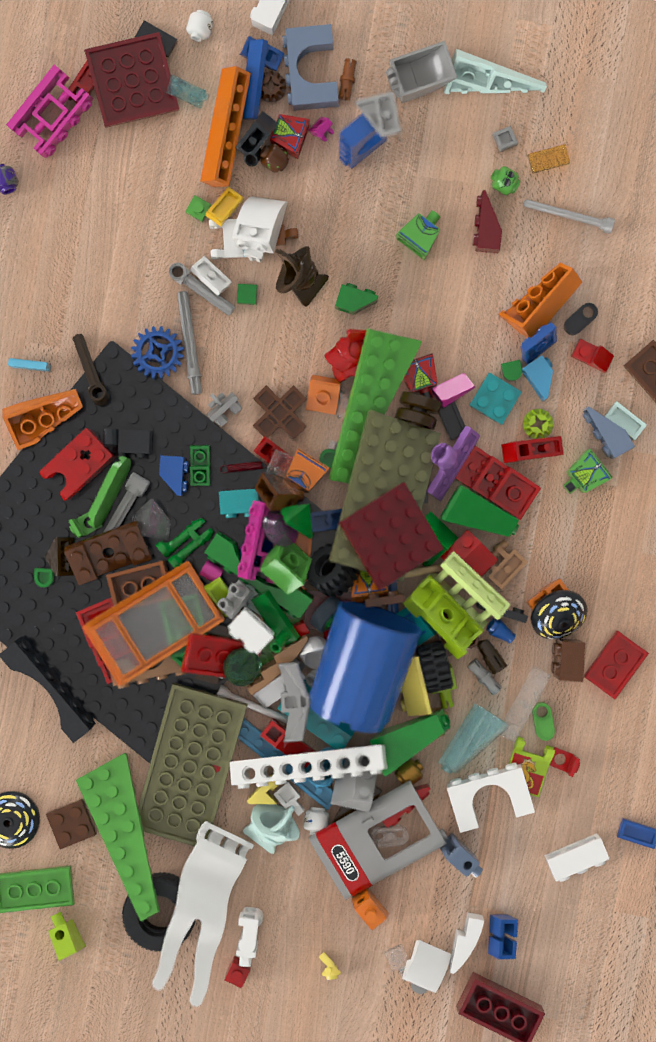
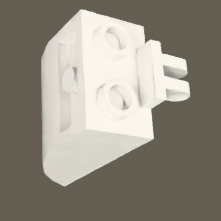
M253 196L244 202L239 212L232 238L237 248L245 249L244 256L248 257L250 261H255L256 259L257 262H262L264 252L274 254L288 202Z

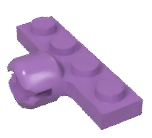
M465 426L453 447L446 443L436 445L431 452L432 462L439 467V471L426 492L439 501H442L480 437L472 428Z

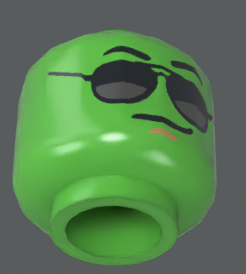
M506 166L501 167L499 170L495 169L490 178L493 180L492 188L503 195L515 193L520 184L518 173Z

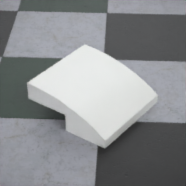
M416 940L412 957L406 962L402 979L436 993L445 976L452 954L423 941Z

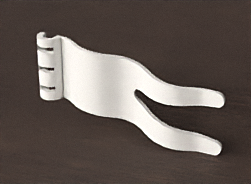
M207 821L201 825L196 837L197 843L182 870L174 914L165 935L158 970L152 981V985L156 990L164 988L172 973L177 953L193 921L199 919L202 924L196 947L194 984L190 996V1003L195 1007L202 1004L208 989L213 959L225 927L228 900L232 887L247 861L245 857L248 850L254 846V844ZM209 829H211V831H210V833H209V835H208V838H207V840H206V839H205L206 832H207ZM226 836V839L221 847L220 842L222 838ZM238 844H242L237 854H235V850Z

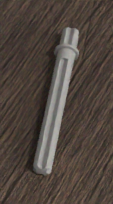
M180 291L177 293L188 366L189 376H187V379H190L191 393L198 395L202 393L200 381L202 375L198 367L189 297L187 291Z

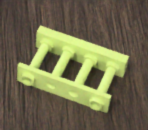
M454 551L441 564L443 570L439 574L431 573L427 575V577L431 575L483 629L488 623L486 621L488 617L493 615L498 620L510 606L499 593ZM448 575L458 582L452 588L444 581ZM463 588L472 595L466 601L458 594ZM477 601L486 609L481 614L472 607Z

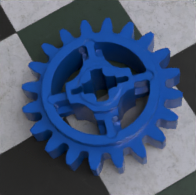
M152 326V332H149L145 328L146 335L138 333L140 340H133L137 346L131 347V350L136 352L131 354V358L137 359L133 364L134 366L140 365L138 372L145 370V377L152 373L153 379L156 378L157 374H159L160 379H163L164 373L170 377V370L176 373L175 365H182L178 359H184V355L179 354L184 351V347H178L182 341H175L177 334L174 333L170 336V329L163 332V327L160 326L159 331H156V328ZM155 339H163L168 344H160ZM146 343H149L150 348L148 352H146V354L142 356L144 346L146 345ZM154 346L161 353V359L155 354ZM173 350V356L167 363L165 358L169 351ZM147 362H156L161 367L150 366Z

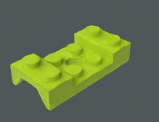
M431 575L422 580L403 603L416 618L421 615L446 641L444 647L456 659L464 656L467 653L466 649L472 641L484 631ZM443 612L447 613L448 619L443 616Z

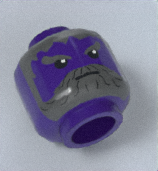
M0 164V192L4 195L10 194L17 189L19 180L11 166Z

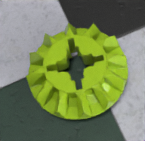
M533 409L523 419V429L533 439L547 437L554 427L553 418L548 411L543 409ZM536 418L539 421H546L541 425V430L538 427H531L536 422Z

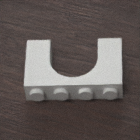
M510 763L505 766L506 768L500 770L492 768L482 775L474 773L469 775L467 779L461 780V778L450 780V783L447 784V790L460 833L479 828L473 806V798L475 793L486 785H497L507 791L516 817L535 813L521 764Z

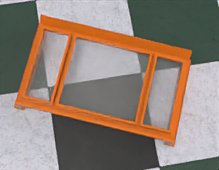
M186 561L89 621L82 628L120 687L187 645L190 633L204 634L223 622L225 618L205 591L204 584L190 562Z

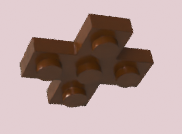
M267 385L253 398L266 412L253 425L263 437L269 438L281 427L294 440L307 427L294 413L307 398L294 385L281 398Z

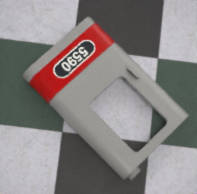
M409 780L372 801L369 812L356 810L311 835L309 839L345 900H348L447 844L445 840L448 837L443 828L439 830ZM414 805L427 825L430 834L387 859L383 858L369 835L368 829L408 806Z

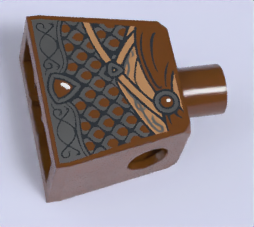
M262 473L255 486V490L269 510H281L283 507L296 506L297 502H302L304 499V492L297 490L292 481L287 478Z

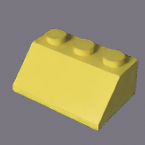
M417 653L413 655L400 691L404 700L400 701L403 712L407 711L408 716L432 714Z

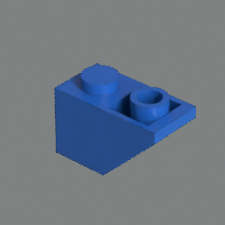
M160 455L159 475L176 495L183 496V493L187 492V481H184L185 473H188L189 462L186 461L185 457Z

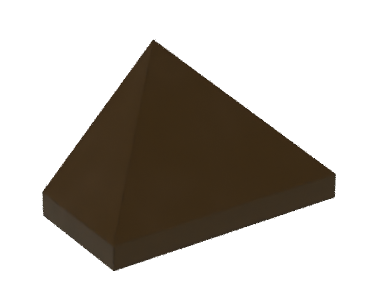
M74 537L55 538L45 555L55 576H74L64 553L65 546L74 543Z

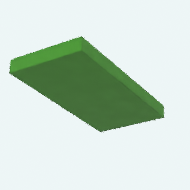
M71 865L0 873V913L75 904Z

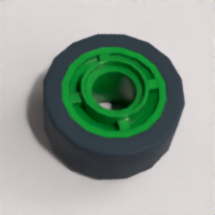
M336 596L326 599L310 619V623L320 633L326 632L332 626L338 604L341 602Z

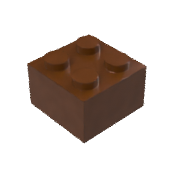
M556 639V643L552 644V654H555V660L551 663V673H554L553 676L559 681L583 682L585 642L576 639Z

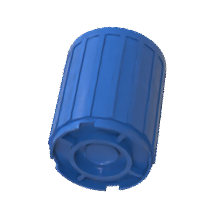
M340 602L309 694L311 709L322 718L334 724L340 725L341 721L351 724V730L366 733L383 731L384 727L390 722L422 632L421 629L410 620L376 606L365 607L364 603Z

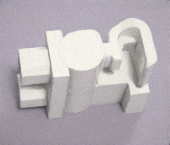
M244 907L242 912H240L238 925L243 926L236 951V956H240L239 966L251 967V960L256 957L258 927L263 921V912L259 908Z

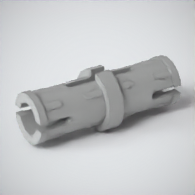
M477 659L469 663L470 665L467 667L476 675L478 682L486 686L492 695L497 694L502 687L493 679L492 673L489 670L487 671Z

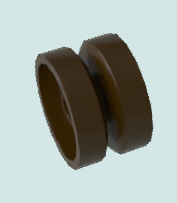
M402 391L399 402L409 408H397L394 418L421 428L434 430L437 419L429 414H439L442 403L426 396Z

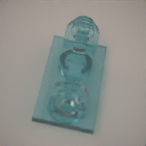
M171 75L167 93L201 109L203 100L206 101L209 96L206 90L180 77Z

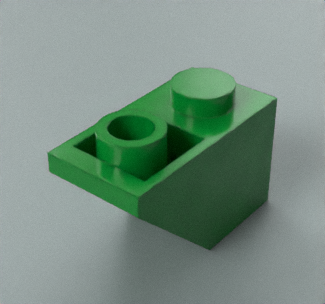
M351 283L342 284L335 309L354 315L377 303L378 295H375L376 292L369 289L359 290L356 285Z

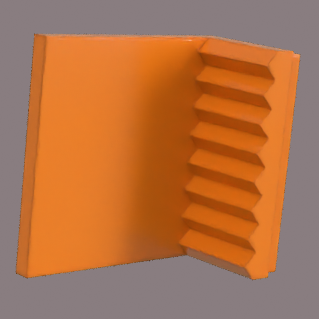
M312 375L306 410L336 415L341 382H338L335 378Z

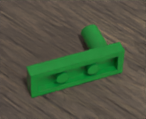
M268 590L251 599V602L267 625L275 632L276 638L270 645L273 652L279 653L285 645L298 640L300 635Z

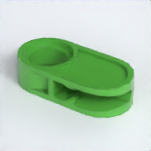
M538 702L532 708L535 732L541 740L548 741L555 734L552 711L546 703ZM541 706L547 709V713L543 717L537 715V709Z

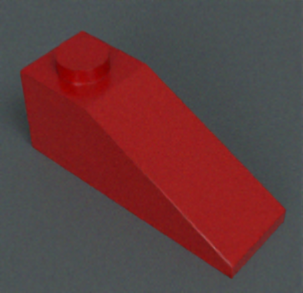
M561 436L501 444L504 463L564 455Z

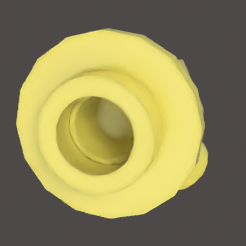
M323 952L319 959L327 967L322 972V976H326L328 980L337 979V975H340L341 971L337 969V965H334V962Z

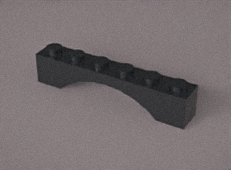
M22 636L0 653V658L10 670L30 676L47 690L58 709L61 729L73 743L96 724L92 715L83 709L80 701L71 695L68 687L60 682L55 672L48 668L43 658L31 648V644Z

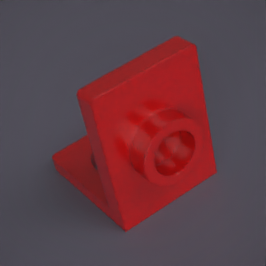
M554 747L555 753L550 766L565 771L569 776L574 777V774L579 770L580 759L575 754ZM557 754L565 756V762L561 765L555 763L554 759Z

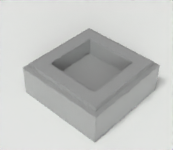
M511 126L492 134L499 152L518 145Z

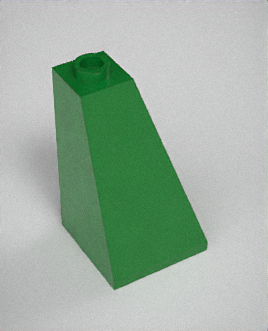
M462 485L456 487L439 517V520L506 537H510L511 534L515 535L519 528L517 524L519 520Z
M443 709L384 728L383 731L369 740L371 746L385 745L387 769H382L384 777L388 776L450 728V719Z

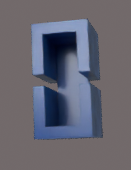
M491 914L489 932L493 935L489 936L488 954L497 959H516L517 941L505 936V933L512 937H517L518 919L508 914Z

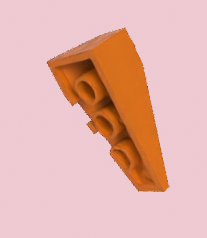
M76 389L3 408L2 417L17 450L39 442L44 435L53 431L57 425L70 418L83 405Z

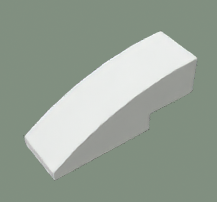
M467 912L464 931L456 929L449 963L450 973L454 974L465 963L475 948L484 924L482 915Z

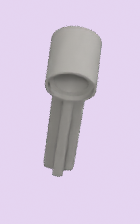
M174 263L170 266L169 275L175 282L180 285L184 283L225 314H232L235 306L220 295L217 296L205 284L190 274L191 271L183 264ZM176 268L183 269L181 277L173 276V271Z
M135 472L131 474L125 485L127 492L103 532L120 527L137 496L142 497L150 481Z

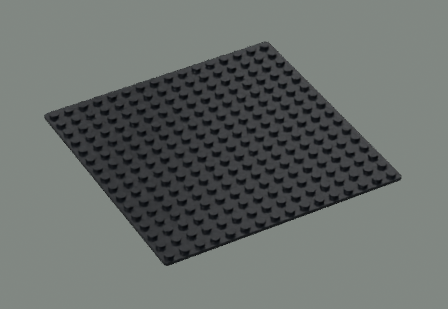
M110 341L93 361L100 382L104 383L109 393L108 403L98 406L92 401L88 394L89 383L84 372L71 388V390L76 389L83 407L66 421L57 425L53 431L44 435L39 442L23 448L0 476V642L8 647L21 636L31 644V648L43 658L48 668L55 672L60 682L68 687L71 695L80 701L81 706L87 713L91 714L93 718L148 763H151L172 684L178 683L216 694L228 678H224L223 681L220 680L218 684H213L195 679L196 674L187 673L176 676L175 673L167 674L168 678L157 680L156 677L148 678L149 682L137 684V681L129 682V687L118 689V685L113 686V683L107 684L101 667L97 664L92 648H89L76 612L111 598L106 577L108 574L166 560L168 571L173 570L174 568L167 559L183 549L193 539L190 537L167 558L164 557L155 544L160 541L169 542L173 540L192 521L203 518L206 522L195 532L200 536L211 528L214 533L208 542L194 550L183 563L186 561L190 562L204 586L211 583V581L199 575L204 564L209 560L207 558L208 555L204 553L215 535L221 531L236 542L242 556V546L246 537L245 530L250 518L245 517L244 513L237 514V518H225V515H220L219 491L255 489L262 473L279 475L156 376L153 379L152 373L145 377V370L138 372L140 365L134 366L133 364L136 359H132L131 355L117 343ZM97 392L95 398H100L103 392ZM85 428L91 429L102 442L103 429L152 431V455H147L146 458H135V454H127V458L131 460L130 470L108 516L102 523V527L81 538H78L77 535L74 536L69 527V520L77 519L90 511L111 466L115 462L119 463V457H116L93 480L67 501H64L60 496V492L66 485L65 476L62 473H58L52 478L45 479L40 475V471ZM106 445L112 452V445ZM191 445H210V486H191ZM85 452L84 459H90L89 454L91 453ZM160 455L185 457L186 461L189 462L188 473H185L184 481H187V492H184L183 496L176 495L159 475ZM261 461L262 467H266L258 470L222 473L227 472V465ZM135 472L150 481L142 497L137 496L120 526L138 520L144 541L152 553L151 560L134 566L129 564L97 576L96 580L82 585L78 584L75 575L55 576L53 584L45 588L39 587L35 583V568H51L45 555L55 538L74 537V543L103 533L127 492L125 485L131 474ZM305 496L302 502H297L296 504H310V513L322 511ZM271 510L270 514L280 515V510ZM87 517L84 520V525L87 528H92V526L88 525V520L91 519ZM269 517L265 524V529L268 527ZM277 519L275 531L281 532L283 520ZM337 529L313 533L311 558L313 553L317 552L320 547L334 543ZM264 534L261 552L269 553L275 540L274 534ZM107 547L103 550V553L105 555H112L114 550ZM255 555L253 566H260L262 556ZM219 562L215 563L216 565L223 568V565H221ZM224 570L221 579L229 588L232 583H237L239 577L234 573L230 574ZM257 571L256 574L259 577L267 579L263 572ZM187 573L171 582L180 597L193 594L198 595L204 624L214 618V615ZM159 602L129 609L120 614L131 639L145 661L169 647ZM228 616L224 617L225 620L221 624L230 625L234 619H230ZM161 660L160 662H158L157 664H155L147 670L156 668L162 663L163 660Z

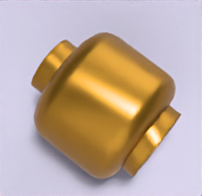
M410 758L396 769L395 775L401 784L410 780L412 785H414L423 778L422 770L424 767L418 759L414 761Z

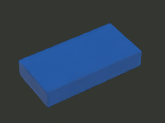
M622 818L617 833L618 838L655 849L656 828Z

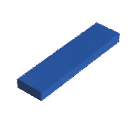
M264 39L250 40L246 71L250 72L251 76L242 117L243 120H256L258 118L268 41Z

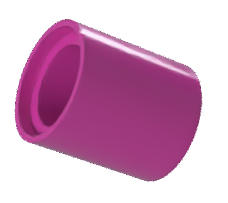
M207 560L199 575L212 582L222 576L224 569Z

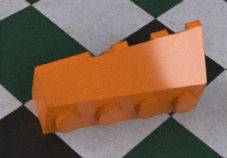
M560 262L541 278V283L534 287L531 286L523 298L520 300L516 299L511 303L513 305L506 312L503 310L498 315L520 334L527 338H532L537 334L541 326L547 325L583 282L573 268Z

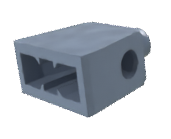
M451 833L448 839L445 840L447 844L440 848L443 855L464 876L467 877L472 874L477 878L483 871L479 866L480 862L475 854Z

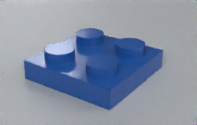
M552 322L547 326H541L537 334L532 338H526L522 342V360L527 365L557 342V331Z

